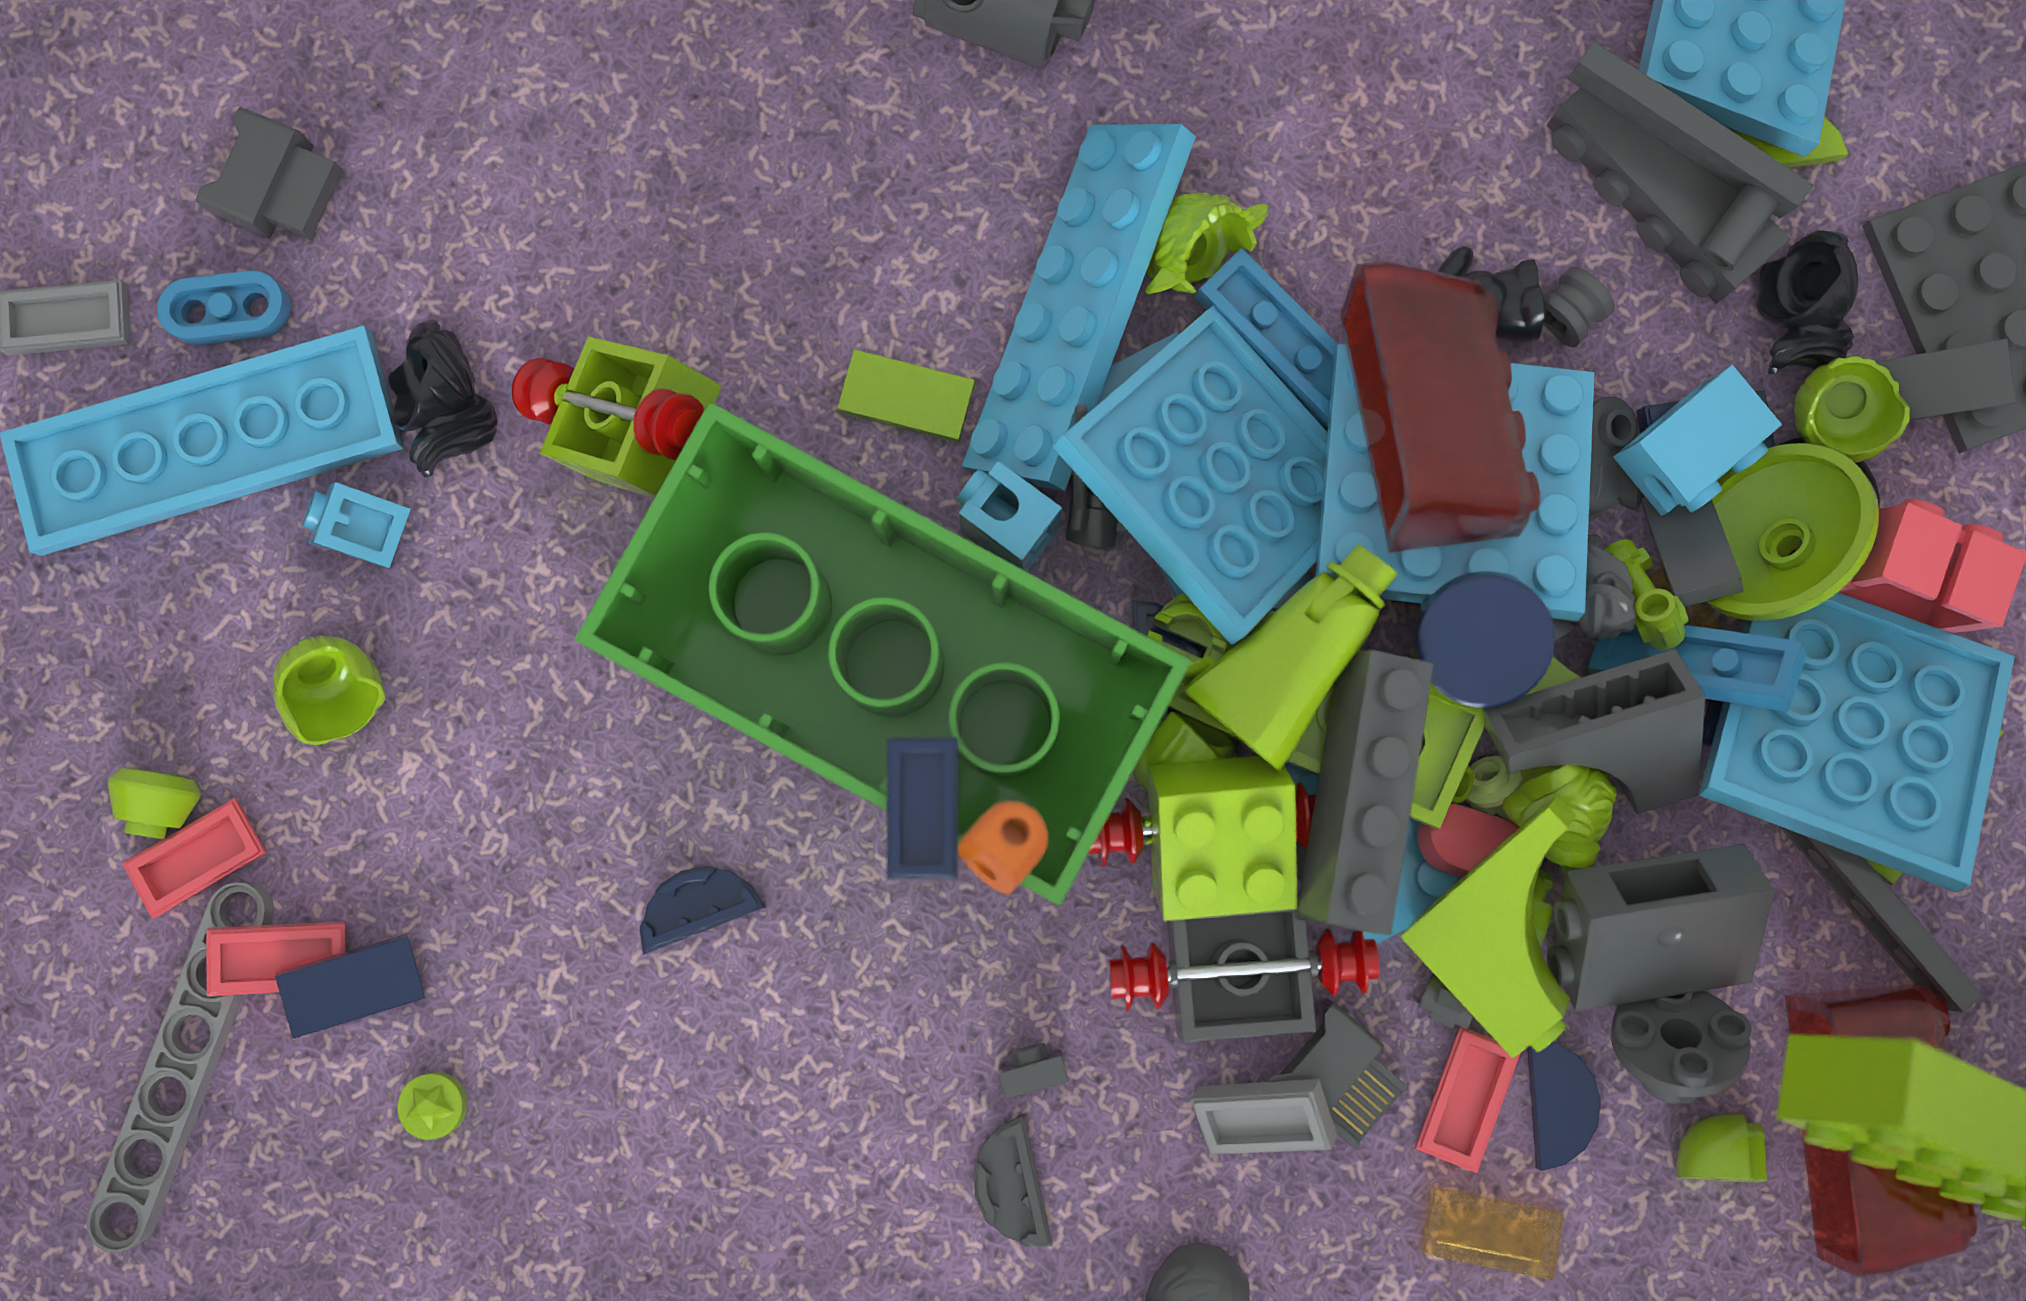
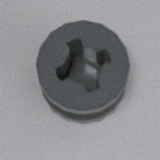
M1570 267L1559 278V287L1554 292L1543 293V325L1562 344L1568 347H1577L1588 336V327L1593 322H1603L1615 311V303L1605 286L1595 276L1579 267Z

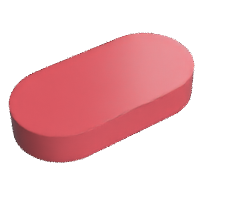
M1450 804L1440 829L1436 830L1419 822L1417 842L1423 857L1432 867L1445 873L1463 877L1516 831L1519 826L1501 817L1458 804Z

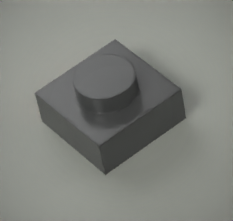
M1045 1043L1009 1052L1010 1064L998 1069V1076L1005 1100L1069 1082L1061 1050L1048 1053Z

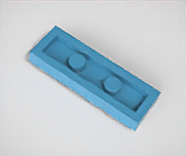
M1241 248L1197 291L1194 298L1206 310L1213 305L1312 416L1327 430L1334 354L1338 343Z
M1684 625L1686 630L1685 637L1678 646L1667 650H1659L1650 646L1648 642L1643 643L1634 626L1633 631L1620 633L1616 638L1598 639L1588 665V670L1592 675L1676 649L1706 699L1788 712L1806 658V652L1802 641Z

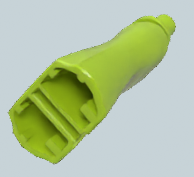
M1359 544L1355 546L1340 565L1330 561L1326 568L1331 575L1323 571L1305 584L1259 628L1208 666L1183 688V691L1193 701L1277 771H1281L1289 760L1326 693L1368 638L1377 621L1379 611H1381L1385 604L1379 596L1398 575L1388 564Z

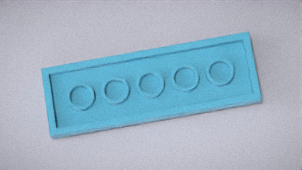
M1111 124L1089 126L1066 190L1059 202L1058 211L1043 251L1038 258L1036 269L1022 307L1015 319L1014 328L999 368L994 375L993 384L978 424L971 436V442L961 467L974 474L981 469L988 475L995 464L1000 461L1033 486L1065 491L1072 469L1052 446L1074 426V412L1078 404L1086 405L1089 413L1098 403L1196 138L1182 124Z
M365 325L0 432V439L30 553L40 556L404 449L399 428L393 422L394 409L373 332Z

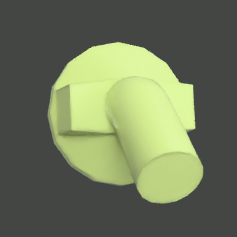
M1501 756L1479 759L1470 766L1474 773V786L1466 802L1474 810L1491 815L1496 813L1501 818L1510 820L1502 808L1504 798L1519 790L1524 778L1521 776L1520 771L1509 773Z

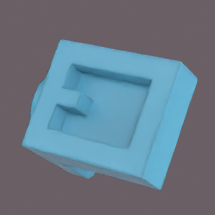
M335 482L328 486L326 494L316 491L313 493L303 519L302 527L312 530L308 544L319 548L325 547L387 569L391 566L410 508Z

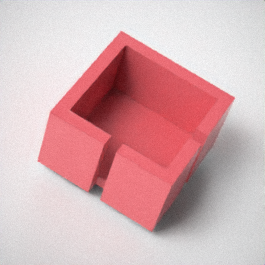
M1908 499L1900 505L1884 509L1879 508V525L1873 547L1860 570L1838 592L1950 633L2003 627L2026 560V551L2004 543V535L1995 529L1976 524H1966L1962 527L1961 524L1944 518L1945 510L1941 507L1922 500Z

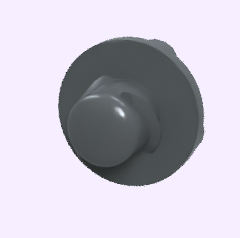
M1698 991L1619 1004L1613 1016L1611 1044L1620 1063L1641 1082L1644 1089L1650 1095L1667 1103L1689 1104L1698 1097L1720 1093L1733 1086L1741 1078L1750 1055V1036L1752 1031L1749 1020L1743 1014L1734 1011L1718 997L1706 991Z

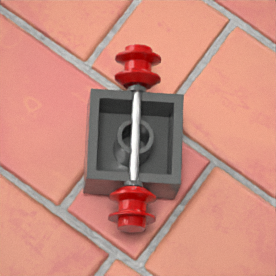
M1297 909L1167 921L1170 951L1169 968H1167L1165 954L1154 942H1150L1146 955L1143 957H1131L1125 945H1120L1121 958L1108 959L1111 998L1124 999L1126 1012H1130L1135 998L1149 997L1155 1009L1158 1010L1169 995L1170 981V988H1173L1176 1034L1182 1042L1316 1032L1311 977H1319L1320 983L1332 996L1337 995L1343 981H1354L1362 994L1367 993L1369 979L1379 978L1378 949L1375 939H1364L1362 931L1353 930L1349 941H1337L1332 931L1325 929L1316 944V951L1309 950L1306 921L1296 919Z

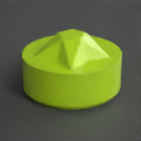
M431 1072L418 1076L411 1080L400 1094L397 1107L400 1122L406 1131L416 1138L423 1140L442 1138L456 1130L463 1122L468 1106L467 1095L461 1083L449 1074Z

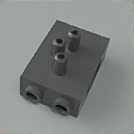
M1745 844L1566 871L1562 899L1556 901L1554 905V919L1557 930L1554 947H1549L1547 950V965L1558 984L1563 986L1566 994L1571 998L1570 1002L1575 1011L1752 983L1775 890Z

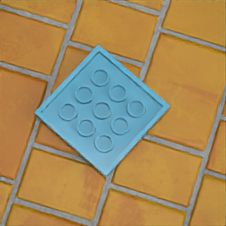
M1213 305L1069 429L1052 446L1231 645L1245 637L1317 561L1328 432Z
M1338 344L1333 362L1315 577L1323 571L1331 575L1326 568L1330 561L1340 565L1355 546L1359 544L1388 564L1398 574L1379 596L1381 599L1422 603L1426 597L1434 594L1441 586L1456 577L1472 572L1492 571L1514 575L1521 582L1525 583L1540 597L1552 619L1578 622L1585 613L1594 372Z
M1837 592L1818 606L1791 617L1769 621L1745 620L1741 633L1802 641L1806 658L1788 712L1723 701L1699 796L1958 893L1969 886L2015 656Z

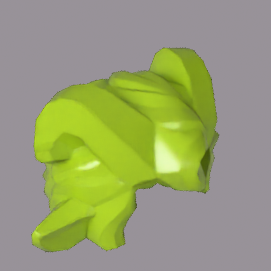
M1207 192L1181 194L1175 197L1169 208L1145 275L1153 279L1146 287L1145 292L1149 295L1170 288L1176 292L1192 294L1197 292L1191 283L1208 281L1224 265L1223 261L1229 251L1237 253L1243 248L1252 252L1255 249L1257 241L1253 230L1262 224L1268 216V205L1263 203L1243 209L1236 203L1231 202L1228 196L1208 194Z
M1550 765L1521 770L1520 773L1524 779L1520 784L1519 790L1504 798L1502 808L1510 820L1520 827L1553 797L1558 795L1576 815L1568 829L1556 839L1546 852L1545 857L1551 862L1559 864L1564 874L1566 871L1574 870V868H1591L1599 856L1601 849L1598 842L1607 831L1612 820L1613 805L1617 796L1616 785L1610 783L1608 773L1601 769L1581 765Z

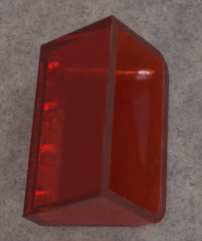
M1388 261L1358 264L1355 268L1340 318L1388 553L1520 536L1529 522L1530 513L1537 511L1539 508L1540 490L1534 472H1526L1522 455L1526 441L1525 424L1520 411H1512L1508 390L1512 381L1511 364L1508 354L1505 351L1498 350L1494 333L1498 325V309L1493 293H1485L1479 281Z
M1907 984L1785 995L1790 1035L1915 1039L1947 1054L1945 1037L1950 1032L1949 1011L1945 1002L1941 998H1936L1934 993L1926 986ZM1801 1129L1817 1258L1855 1277L1886 1275L1964 1252L1967 1249L1970 1237H1974L1977 1231L1976 1214L1971 1203L1939 1195V1187L1925 1186L1895 1177L1896 1169L1874 1167L1856 1162L1851 1159L1852 1149L1837 1150L1811 1144L1805 1141L1806 1130Z

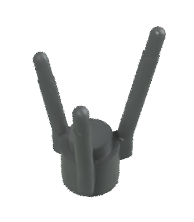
M1078 404L1075 407L1074 425L1088 414L1086 405ZM1073 471V499L1070 503L1066 540L1079 545L1097 548L1115 546L1117 531H1129Z

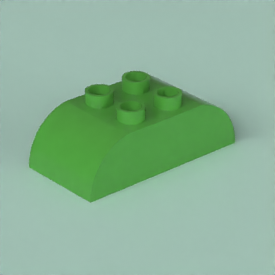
M709 402L574 639L887 811V738H958V845L983 814L996 804L1013 801L1024 803L1033 808L1044 820L1048 833L1047 848L1038 863L1020 885L1059 906L1064 900L1192 662Z

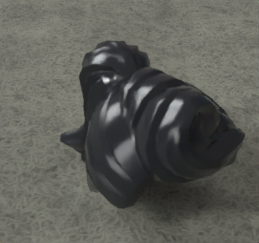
M1825 230L1808 233L1789 248L1786 257L1763 265L1760 273V292L1757 300V310L1769 323L1789 330L1788 333L1774 343L1769 351L1773 358L1769 363L1768 374H1777L1780 369L1791 365L1817 369L1819 366L1826 365L1835 358L1847 357V351L1854 346L1852 342L1855 338L1853 332L1843 319L1852 308L1857 296L1858 271L1854 255L1847 246L1848 238L1844 234Z
M435 320L423 321L414 326L406 342V359L388 377L389 386L397 397L393 412L394 425L402 431L420 430L413 440L409 454L410 461L417 465V470L422 473L424 478L431 477L436 464L442 460L474 452L491 443L497 431V417L494 406L486 398L475 393V378L470 371L468 359L463 354L457 336L453 331L440 330V325Z

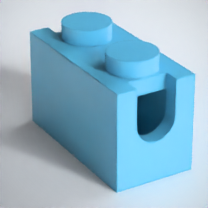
M1732 364L1699 384L1616 453L1613 458L1661 516L1669 513L1679 504L1685 506L1691 513L1705 505L1723 489L1716 480L1732 468L1738 474L1765 455L1769 449L1763 441L1782 424Z
M1000 461L995 464L988 475L979 469L966 483L957 498V501L962 504L958 513L962 534L984 550L1025 572L1029 570L1060 529L1062 507Z

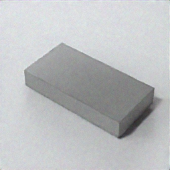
M122 280L0 291V352L7 356L131 344L128 284Z
M1319 1079L1198 1086L1191 1097V1102L1210 1155L1332 1149L1337 1138L1336 1129Z

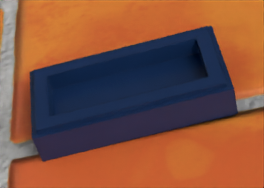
M887 738V879H958V738Z
M407 934L275 973L293 1039L425 999Z

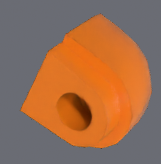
M1007 801L996 804L983 814L962 838L958 845V853L969 869L982 881L998 892L1008 895L1018 887L1040 860L1047 848L1048 833L1044 820L1036 810L1024 803Z

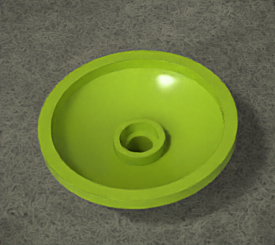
M1796 443L1768 448L1769 450L1765 455L1742 472L1736 474L1731 468L1716 480L1723 489L1712 501L1741 575L1743 592L1706 601L1708 605L1723 614L1742 620L1769 621L1783 619L1818 606L1840 591L1855 576L1873 547L1879 525V508L1877 497L1870 481L1859 466L1844 454L1815 444ZM1799 548L1796 552L1788 556V554L1792 550Z

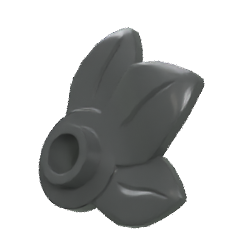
M1605 397L1593 401L1589 516L1609 508L1617 499L1623 507L1636 510L1641 504V499L1644 498V494L1613 458L1616 453L1637 437L1638 431L1637 420L1633 410L1624 400L1617 397Z

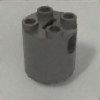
M915 0L913 16L924 19L927 27L1040 69H1045L1054 55L1061 35L1080 42L1091 17L1095 0Z

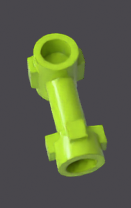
M1627 539L1616 541L1607 546L1604 550L1625 563L1630 574L1633 587L1632 593L1635 597L1636 619L1634 626L1643 643L1648 642L1650 646L1659 650H1667L1678 646L1685 637L1686 630L1684 624L1689 621L1686 610L1678 596H1673L1664 589H1656L1645 571L1654 565L1645 548L1638 549L1633 541Z

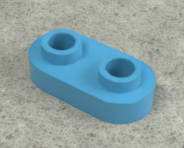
M253 270L176 280L164 289L157 304V315L162 327L174 337L191 345H206L269 337L284 327L291 312V301L285 288L269 275ZM261 297L267 298V310L260 316H251L250 307L253 301ZM196 305H204L206 314L203 320L191 324L189 322L190 310Z

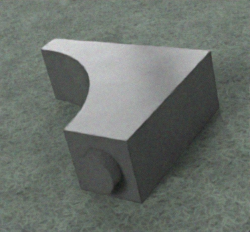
M1676 649L1530 693L1505 705L1483 708L1484 725L1509 773L1550 765H1581L1601 769L1616 777L1636 814L1699 795L1705 695Z

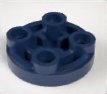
M1492 571L1464 574L1448 581L1421 603L1415 631L1417 657L1420 661L1434 664L1431 683L1438 691L1453 701L1467 706L1484 708L1508 704L1531 691L1543 678L1550 666L1555 649V629L1551 615L1540 597L1514 575Z

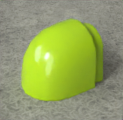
M1738 1113L1706 1116L1690 1126L1680 1141L1676 1177L1736 1182L1767 1181L1765 1136L1762 1124L1747 1122L1745 1115Z

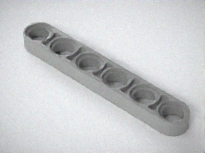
M234 882L226 884L215 891L207 905L88 1213L86 1224L88 1235L94 1245L105 1252L118 1253L136 1247L148 1239L155 1228L244 995L207 996V982L203 974L204 965L207 962L206 931L208 927L233 926L228 919L227 907L232 897L241 892L252 896L257 904V917L252 925H271L274 914L273 900L267 890L257 883ZM191 1015L203 1018L210 1029L209 1041L205 1048L199 1052L186 1048L180 1038L181 1025ZM166 1077L176 1078L185 1087L186 1101L182 1109L176 1114L166 1112L157 1103V1087ZM142 1139L151 1140L156 1143L162 1153L161 1166L152 1176L142 1174L133 1164V1149ZM117 1202L129 1204L137 1213V1229L129 1238L119 1237L109 1227V1211Z

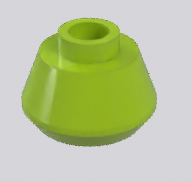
M119 768L107 781L113 818L126 820L124 829L126 834L165 839L167 827L181 828L201 798V791L196 781L183 776L134 768Z

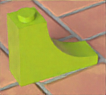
M1558 795L1553 797L1419 914L1400 936L1512 1059L1529 1045L1536 1052H1540L1551 1044L1567 1027L1561 1019L1565 1015L1571 998L1558 984L1542 955L1536 935L1533 911L1535 884L1543 858L1556 839L1568 829L1576 815Z

